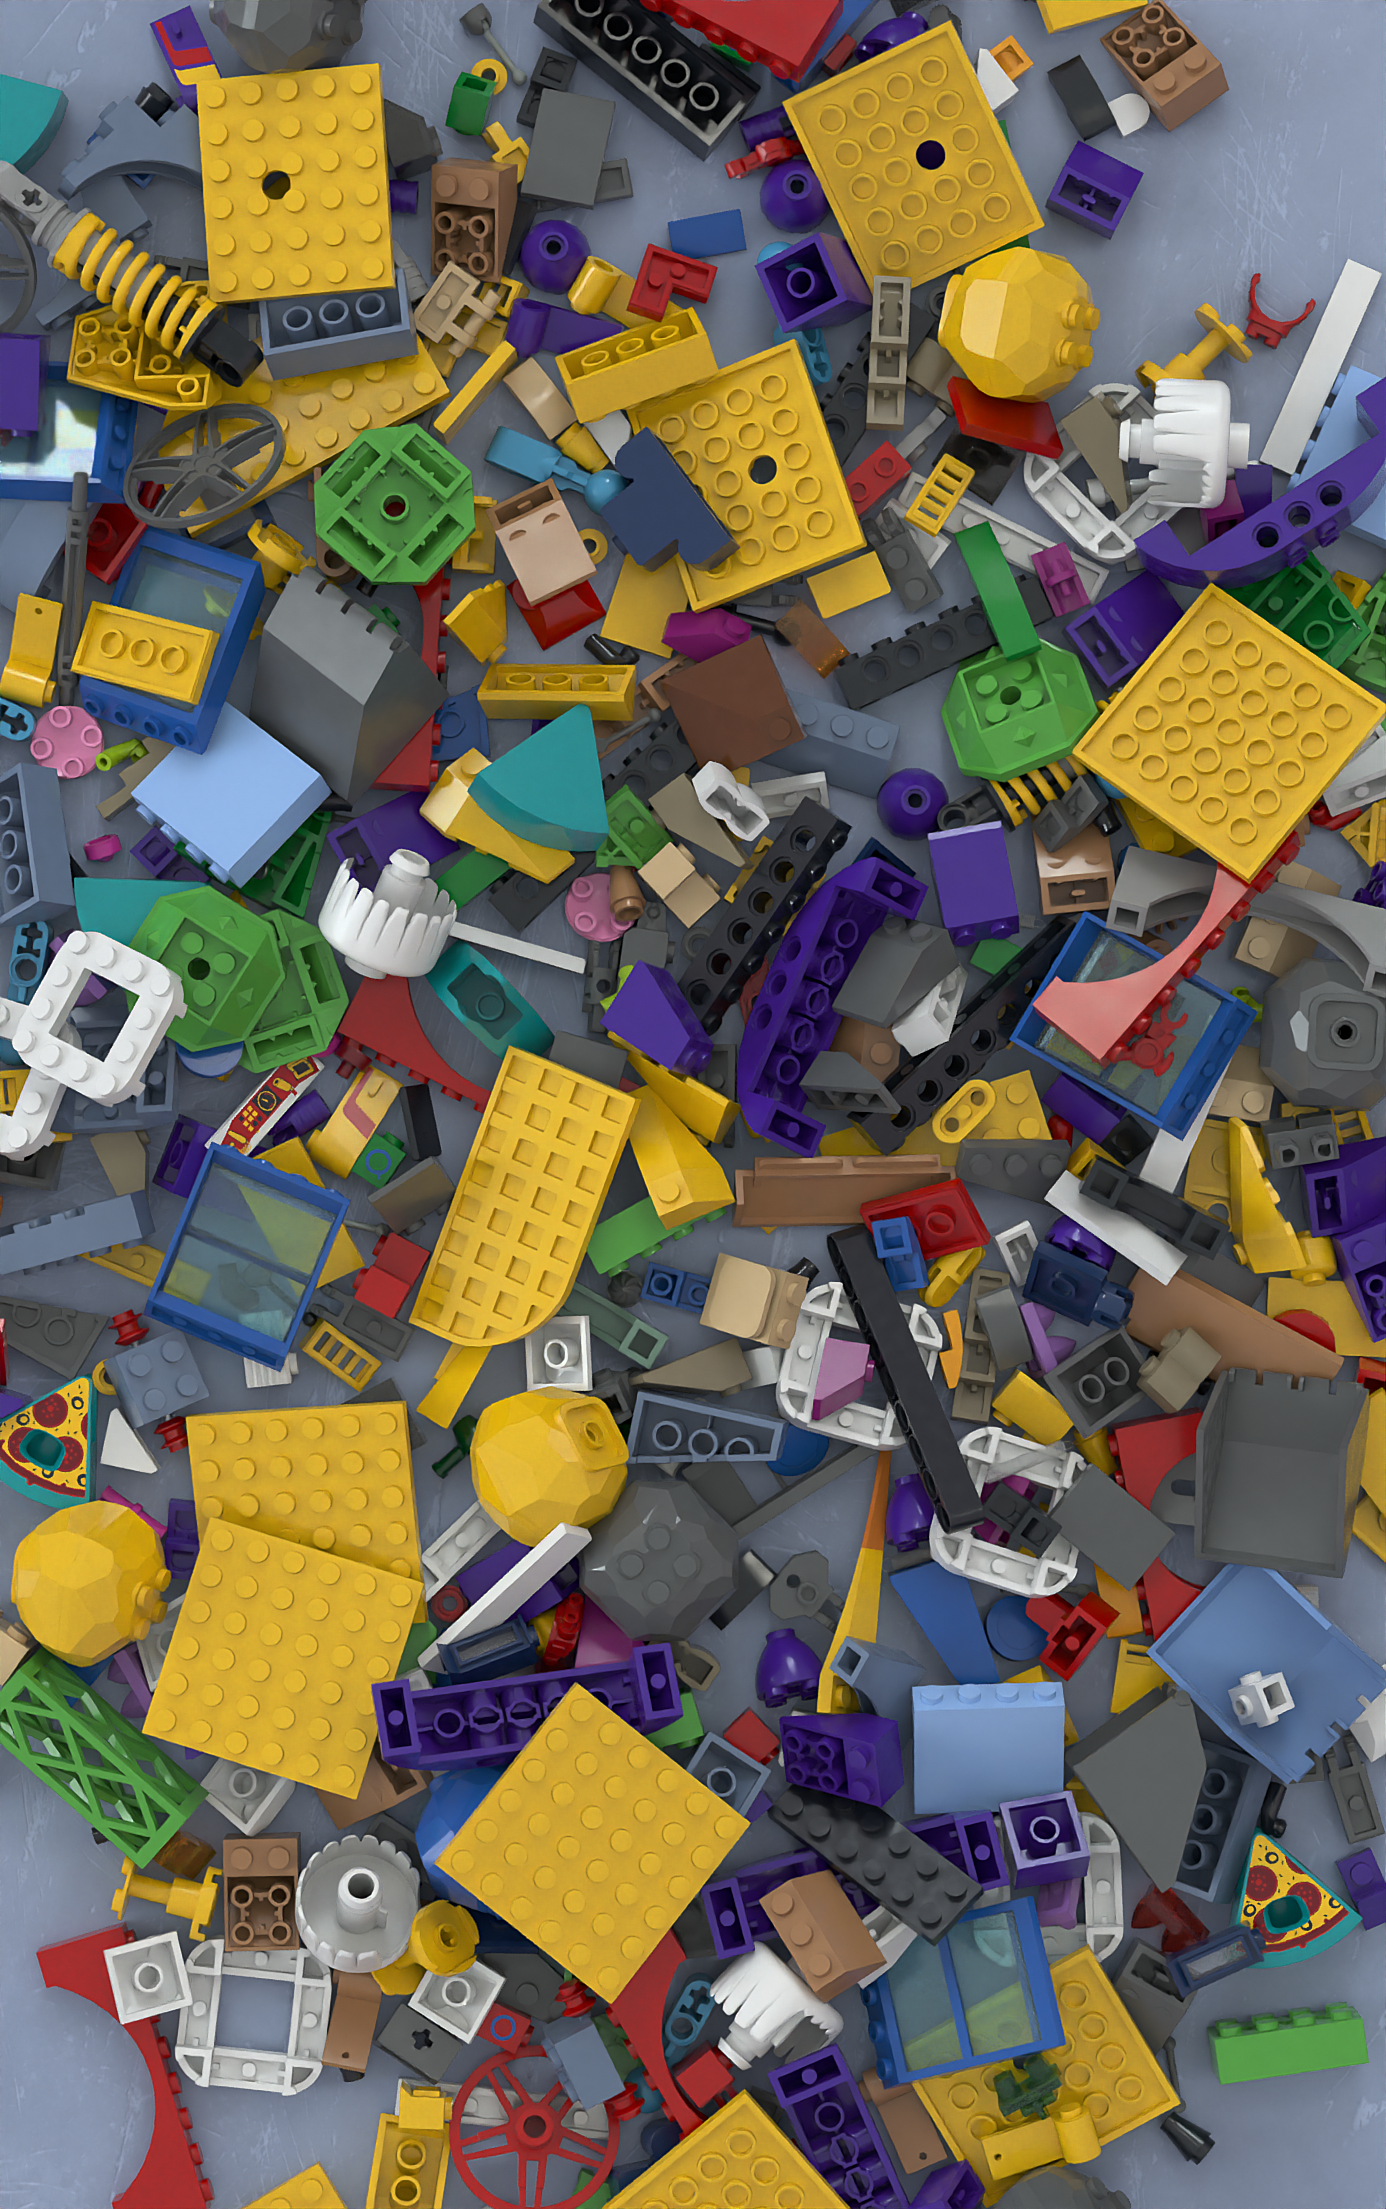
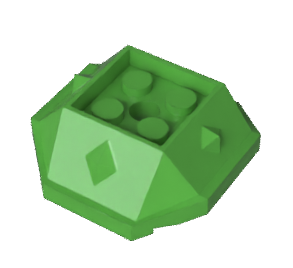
M416 423L401 425V427L363 430L314 484L316 536L372 585H427L476 531L472 472ZM393 502H399L406 508L400 516L392 517L386 514V507Z
M1038 638L1042 650L1009 662L1006 661L1000 646H992L990 650L960 662L940 712L959 768L964 776H979L988 780L1006 782L1072 755L1074 747L1100 717L1078 655Z
M210 885L159 897L128 946L159 962L181 977L184 992L183 1003L188 1005L183 1019L176 1015L174 1016L165 1035L191 1052L248 1040L287 978L274 926ZM198 958L205 959L210 966L209 975L203 980L194 977L191 971L193 962ZM125 989L128 1009L131 1013L140 996Z
M279 908L258 915L275 928L287 978L248 1040L243 1041V1051L238 1064L255 1074L325 1051L350 1002L332 946L322 935L319 927ZM203 958L196 959L191 966L192 974L199 980L205 979L210 972L208 962Z

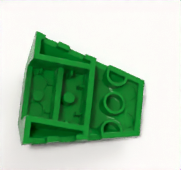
M1267 544L1263 547L1270 548L1273 547L1274 544ZM1312 551L1308 552L1309 557L1297 567L1290 568L1288 565L1266 579L1243 587L1223 590L1336 670L1342 666L1371 634L1369 627L1345 594L1339 590L1331 579L1330 573L1324 565L1320 564Z
M333 812L312 813L274 853L266 878L260 880L251 877L241 888L230 880L226 883L221 882L209 870L211 865L203 860L199 864L184 850L186 845L183 842L179 841L173 847V850L209 878L233 891L237 890L240 895L270 911L279 908L300 919H304Z

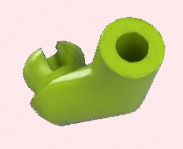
M133 738L99 753L95 758V762L100 770L107 771L128 758H131L132 762L135 763L149 754V752L143 746L141 740Z

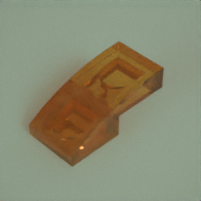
M801 599L774 625L798 651V654L823 679L838 666L837 661L850 654L837 637Z
M177 1830L152 1859L178 1876L181 1873L193 1880L217 1852L209 1843L197 1836Z

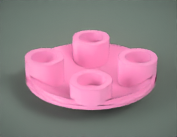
M57 706L46 712L38 720L36 731L31 739L30 751L39 766L56 768L58 778L77 779L90 773L97 766L95 758L104 751V733L97 719L87 713L86 710L76 706Z
M592 873L574 880L565 899L566 918L571 927L588 940L600 942L614 941L623 937L635 924L636 920L619 921L610 912L609 873Z

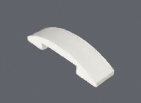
M479 1499L422 1554L426 1602L501 1530V1527L485 1511Z

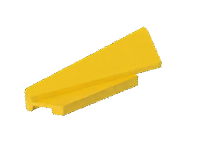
M453 1342L434 1376L438 1381L418 1405L416 1411L447 1430L493 1346H464Z

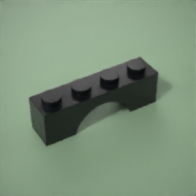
M1097 1154L1094 1155L1078 1186L1079 1193L1112 1210L1121 1211L1155 1227L1176 1240L1179 1244L1211 1260H1214L1230 1229L1227 1220Z

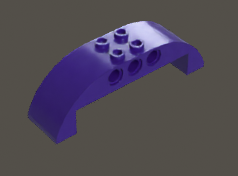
M1386 377L1356 396L1357 418L1371 437L1370 440L1190 556L1165 520L1133 540L1141 565L1153 574L1177 585L1206 589L1210 583H1213L1221 590L1243 587L1266 579L1288 565L1290 568L1297 567L1309 557L1308 552L1319 545L1325 548L1338 540L1341 536L1339 532L1356 521L1370 507L1386 482ZM1332 503L1338 504V505L1333 506V507H1328V506H1327V505L1332 504ZM1298 524H1306L1303 527H1295ZM1267 544H1274V546L1270 548L1263 547Z
M870 857L844 868L827 880L799 911L776 953L748 1019L739 1049L737 1092L741 1110L747 1123L755 1133L805 1158L814 1157L826 1125L802 1114L808 1096L799 1086V1083L820 1051L829 1050L843 1015L835 1013L832 1005L869 937L882 926L886 915L890 914L915 921L929 886L879 858Z
M670 1642L633 1647L628 1661L417 1691H411L409 1679L371 1684L382 1760L401 1768L427 1771L464 1770L511 1764L575 1682L642 1736L661 1730L683 1717Z
M991 1810L953 1812L900 1823L981 1885L983 1891L1010 1885ZM807 1847L781 1853L733 1869L706 1881L701 1889L718 1960L755 1951V1941L762 1942L780 1937L760 1904L759 1899L790 1879L830 1869L859 1916L870 1914L881 1905Z
M837 2043L767 2072L781 2107L787 2111L807 2160L851 2209L909 2208L910 2202L850 2066Z

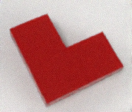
M648 243L626 311L661 323L671 292L706 304L718 267Z

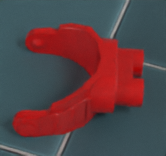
M1255 273L1250 281V290L1248 292L1250 311L1246 320L1249 324L1244 335L1254 340H1257L1260 336L1264 338V345L1277 349L1281 338L1285 339L1293 327L1300 325L1307 318V315L1313 311L1316 302L1311 298L1310 302L1306 304L1305 312L1293 321L1279 322L1272 320L1261 312L1256 303L1255 287L1260 282L1261 274Z
M572 1593L569 1597L556 1604V1614L543 1656V1662L548 1666H554L559 1658L566 1657L576 1644L585 1610L583 1597L578 1593Z

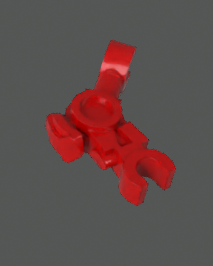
M780 137L756 145L755 152L725 164L729 179L734 177L742 179L756 170L759 171L766 167L776 166L786 160L793 159L795 155H806L800 140L793 141V139L787 140V137Z
M1169 1003L1167 1006L1162 1007L1159 1013L1160 1023L1154 1021L1149 1030L1145 1031L1142 1038L1128 1046L1126 1053L1119 1061H1131V1064H1135L1141 1069H1152L1156 1077L1163 1075L1170 1068L1174 1060V1052L1172 1051L1166 1059L1163 1057L1165 1048H1169L1177 1038L1171 1032L1185 1025L1188 1020V1014L1184 1013L1179 1021L1172 1022L1167 1018V1012L1172 1004Z

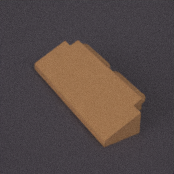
M940 1154L814 1156L813 1158H805L803 1156L754 1157V1169L735 1170L733 1196L736 1202L733 1203L732 1228L866 1225L859 1212L862 1203L958 1179V1176L954 1170L955 1166H941Z
M1138 1267L1125 1286L1135 1293L1133 1306L1127 1316L1129 1320L1125 1327L1130 1338L1160 1353L1163 1349L1160 1343L1171 1330L1175 1328L1180 1330L1190 1326L1221 1355L1219 1362L1207 1376L1214 1384H1216L1221 1370L1230 1371V1367L1257 1370L1256 1384H1263V1371L1294 1375L1293 1388L1298 1389L1300 1376L1331 1379L1332 1383L1345 1358L1181 1269H1178L1166 1286Z

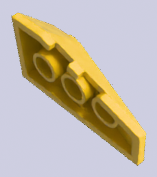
M500 579L496 580L493 585L491 583L487 584L484 589L478 588L468 593L443 620L450 637L482 667L488 661L494 665L508 649L504 646L508 641L506 586Z
M473 747L445 769L438 783H436L420 808V815L444 837L455 842L457 839L475 846V851L485 856L490 853L507 861L509 867L546 884L550 883L573 865L575 858L569 851L540 846L522 839L495 822L477 805L467 790L476 775L492 763Z
M609 1031L607 1037L616 1047L629 1051L627 1060L680 1121L691 1129L690 1132L705 1146L708 1145L709 1141L720 1145L739 1113L740 1105L692 1076L669 1070L614 1032Z
M649 1085L628 1092V1094L642 1099L628 1138L658 1217L665 1229L669 1230L736 1202L722 1167Z
M1236 1116L1229 1118L1231 1228L1236 1244L1232 1245V1250L1237 1262L1241 1266L1246 1265L1255 1274L1306 1267L1307 1264L1290 1221L1285 1222L1280 1211L1276 1210L1275 1205L1280 1201L1276 1189L1274 1190L1266 1177L1262 1178L1260 1174L1265 1172L1266 1168L1248 1126Z

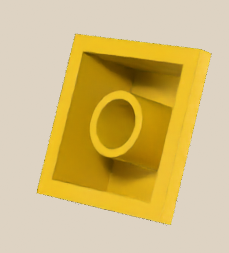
M1018 1369L1013 1371L991 1400V1405L996 1408L992 1414L1008 1428L1013 1423L1017 1424L1025 1430V1433L1022 1435L1023 1439L1044 1446H1049V1444L1059 1441L1074 1425L1058 1399Z

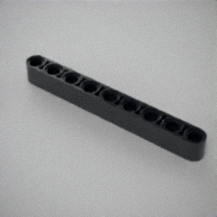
M860 1224L828 1234L826 1242L830 1258L840 1282L843 1283L844 1292L864 1341L870 1345L871 1358L876 1361V1370L942 1530L947 1535L983 1524L985 1513L982 1502L882 1260L878 1258L877 1249L868 1228L864 1224Z

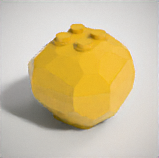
M1014 247L988 255L968 266L964 275L955 274L950 278L938 329V343L942 348L947 349L972 383L985 394L1028 403L1041 402L1063 391L1079 370L1083 367L1087 368L1091 364L1093 358V348L1090 346L1092 331H1095L1099 325L1100 310L1095 308L1093 304L1090 286L1065 257L1024 247Z
M549 1386L510 1396L491 1404L483 1410L477 1422L470 1446L472 1481L479 1502L492 1520L521 1544L536 1547L561 1522L567 1523L570 1526L588 1529L612 1512L620 1494L625 1490L628 1475L626 1461L629 1458V1450L610 1410L601 1399Z
M97 1500L59 1510L39 1524L20 1542L14 1557L11 1602L17 1605L21 1620L35 1639L49 1652L65 1662L78 1667L92 1666L108 1658L130 1641L144 1640L149 1632L150 1624L155 1622L160 1624L164 1620L168 1610V1603L163 1601L162 1594L169 1586L171 1571L166 1568L160 1537L154 1529L130 1508L117 1503Z

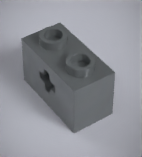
M401 2003L397 2006L373 2044L432 2085H436L463 2044L457 2041L458 2037L440 2025L438 2027L426 2019L427 2017L410 2006ZM420 2033H424L426 2035L424 2042L429 2047L423 2046L418 2050L414 2047L416 2040L411 2035L418 2036Z

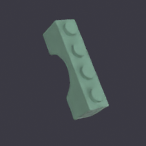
M576 1280L566 1302L557 1312L561 1316H589L590 1333L648 1369L651 1368L669 1338L665 1333Z

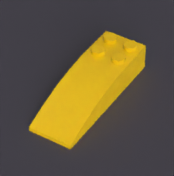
M1029 1070L989 1082L997 1093L996 1106L965 1138L1052 1140ZM976 1091L972 1096V1100L976 1105H982L985 1101V1095L981 1091ZM944 1101L932 1112V1117L928 1122L916 1127L906 1137L904 1144L888 1155L940 1154L941 1166H955L961 1142L952 1144L942 1142L936 1137L932 1128L935 1114L948 1101ZM891 1114V1120L896 1118L898 1114ZM951 1117L947 1121V1128L952 1132L957 1131L959 1128L958 1120ZM855 1127L823 1136L818 1145L821 1156L884 1155L873 1149Z

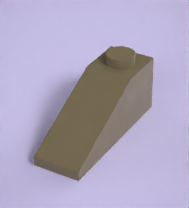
M1101 391L1065 415L1060 422L1120 512L1124 513L1131 507L1133 500L1128 463L1119 458L1120 425L1122 422L1119 416L1122 415V412L1116 401L1111 396L1106 398Z
M683 773L648 799L654 808L651 811V815L663 830L668 828L670 831L740 868L750 870L754 867V864L723 819L712 816L702 807L692 782L694 777Z
M146 1129L119 1133H102L90 1138L116 1195L120 1196L144 1189L149 1205L150 1153L146 1145L150 1144L151 1140Z
M737 1337L627 1380L632 1387L706 1396L719 1392L721 1398L742 1391L740 1384L752 1379Z

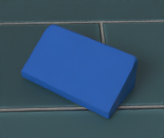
M740 209L668 222L671 248L675 253L693 259H700L747 250Z

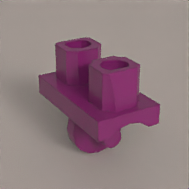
M1065 542L1030 556L1055 618L1090 604Z

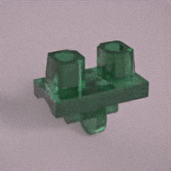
M1039 2053L1034 2054L1023 2062L1024 2068L1030 2077L1018 2083L1011 2070H1005L993 2078L998 2095V2106L1004 2117L1020 2109L1024 2117L1037 2112L1042 2120L1050 2117L1046 2106L1057 2101L1053 2090L1062 2086L1063 2082L1060 2078L1061 2071L1057 2064L1050 2065L1047 2059Z

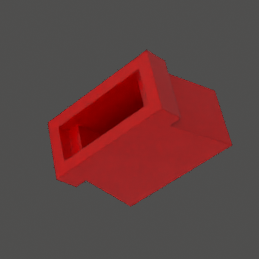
M887 440L845 478L859 521L910 476L909 471L912 467Z

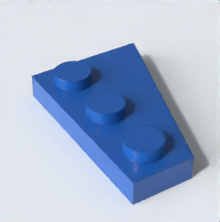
M481 684L455 697L447 698L443 702V709L436 710L435 723L441 724L440 746H433V760H439V762L456 761L473 747L485 758H491L487 716L477 700V691Z

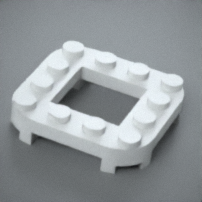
M1118 383L1096 385L1088 391V396L1074 408L1076 409L1102 391L1106 398L1111 396L1120 407L1122 415L1119 418L1122 422L1130 419V424H1141L1142 419H1153L1154 412L1156 411L1141 396V391L1131 384L1127 386ZM1061 422L1056 425L1064 451L1058 460L1027 452L1024 463V482L1030 496L1089 556L1106 564L1114 565L1137 554L1134 539L1164 520L1168 524L1185 508L1152 505L1147 499L1153 496L1147 490L1115 521H1109L1063 474L1082 454ZM1155 482L1153 485H1165V484H1161V483Z
M74 931L58 951L21 1018L17 1032L12 1039L13 1048L18 1051L21 1059L27 1065L104 1106L113 1107V1104L122 1102L131 1095L138 1097L146 1087L139 1080L174 1016L176 1015L182 1019L185 1016L188 1005L183 1003L182 979L159 962L101 933ZM91 973L101 976L140 996L104 1062L57 1038Z
M0 997V1038L12 1041L20 1020L28 1008L27 1005ZM65 1021L57 1038L85 1052L82 1050V1042L76 1030L77 1028ZM31 1067L12 1117L0 1113V1154L5 1155L11 1160L24 1161V1157L37 1152L43 1145L50 1146L56 1136L50 1131V1128L67 1088L66 1085Z
M829 1282L826 1285L812 1289L806 1294L801 1305L796 1323V1332L792 1338L789 1350L785 1349L776 1386V1401L779 1414L798 1428L880 1451L902 1448L907 1443L888 1398L885 1410L851 1402L820 1421L812 1419L813 1399L825 1340L829 1336L831 1325L861 1333L844 1292L843 1283ZM915 1303L912 1307L900 1304L932 1381L938 1352L942 1348V1334L939 1333L938 1327L931 1316L926 1313V1308Z
M998 1427L978 1429L963 1436L957 1442L979 1497L982 1492L983 1481H985L983 1476H980L983 1470L1033 1450H1039L1041 1447L1044 1448V1445L1001 1432L1002 1428ZM1071 1451L1063 1455L1060 1454L1058 1457L1055 1456L1053 1459L1050 1458L1048 1461L1045 1460L1043 1463L1040 1462V1464L1018 1473H1012V1475L1024 1477L1036 1485L1053 1490L1047 1513L1049 1514L1087 1465L1082 1461L1084 1459L1082 1456ZM934 1513L929 1533L930 1553L936 1562H939L942 1567L951 1573L1029 1598H1044L1053 1595L1065 1588L1076 1576L1078 1569L1075 1568L1079 1550L1059 1533L1041 1558L1037 1555L1036 1558L973 1538V1535L970 1534L972 1527L947 1535L942 1530Z
M1078 1812L1090 1852L1087 1876L1084 1877L1086 1923H1077L1076 1927L1071 1930L1064 1929L1057 1924L1046 1927L1040 1926L1048 1963H1054L1089 1944L1100 1963L1115 1951L1123 1937L1120 1842L1117 1833L1108 1820L1094 1813ZM1000 1815L993 1817L1010 1882V1872L1004 1852ZM1010 1885L984 1891V1894L974 1904V1910L1011 1901ZM1006 1912L974 1920L975 1939L982 1951L989 1958L998 1962L999 1965L1013 1967V1964H1017Z
M225 1935L211 1936L206 1938L205 1942H199L185 1963L193 2005L180 2009L178 2037L175 2046L176 2061L179 2062L184 2073L194 2080L195 2084L203 2087L216 2085L281 2092L282 2096L295 2095L297 2092L312 2085L323 2068L321 2061L329 2028L333 1991L332 1968L316 1958L304 1943H300V1950L225 1952ZM223 1974L294 1982L295 1989L288 2053L215 2045Z

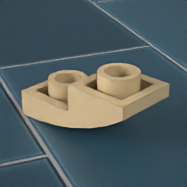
M530 356L501 378L521 408L526 409L546 439H553L577 420L572 407L533 357Z

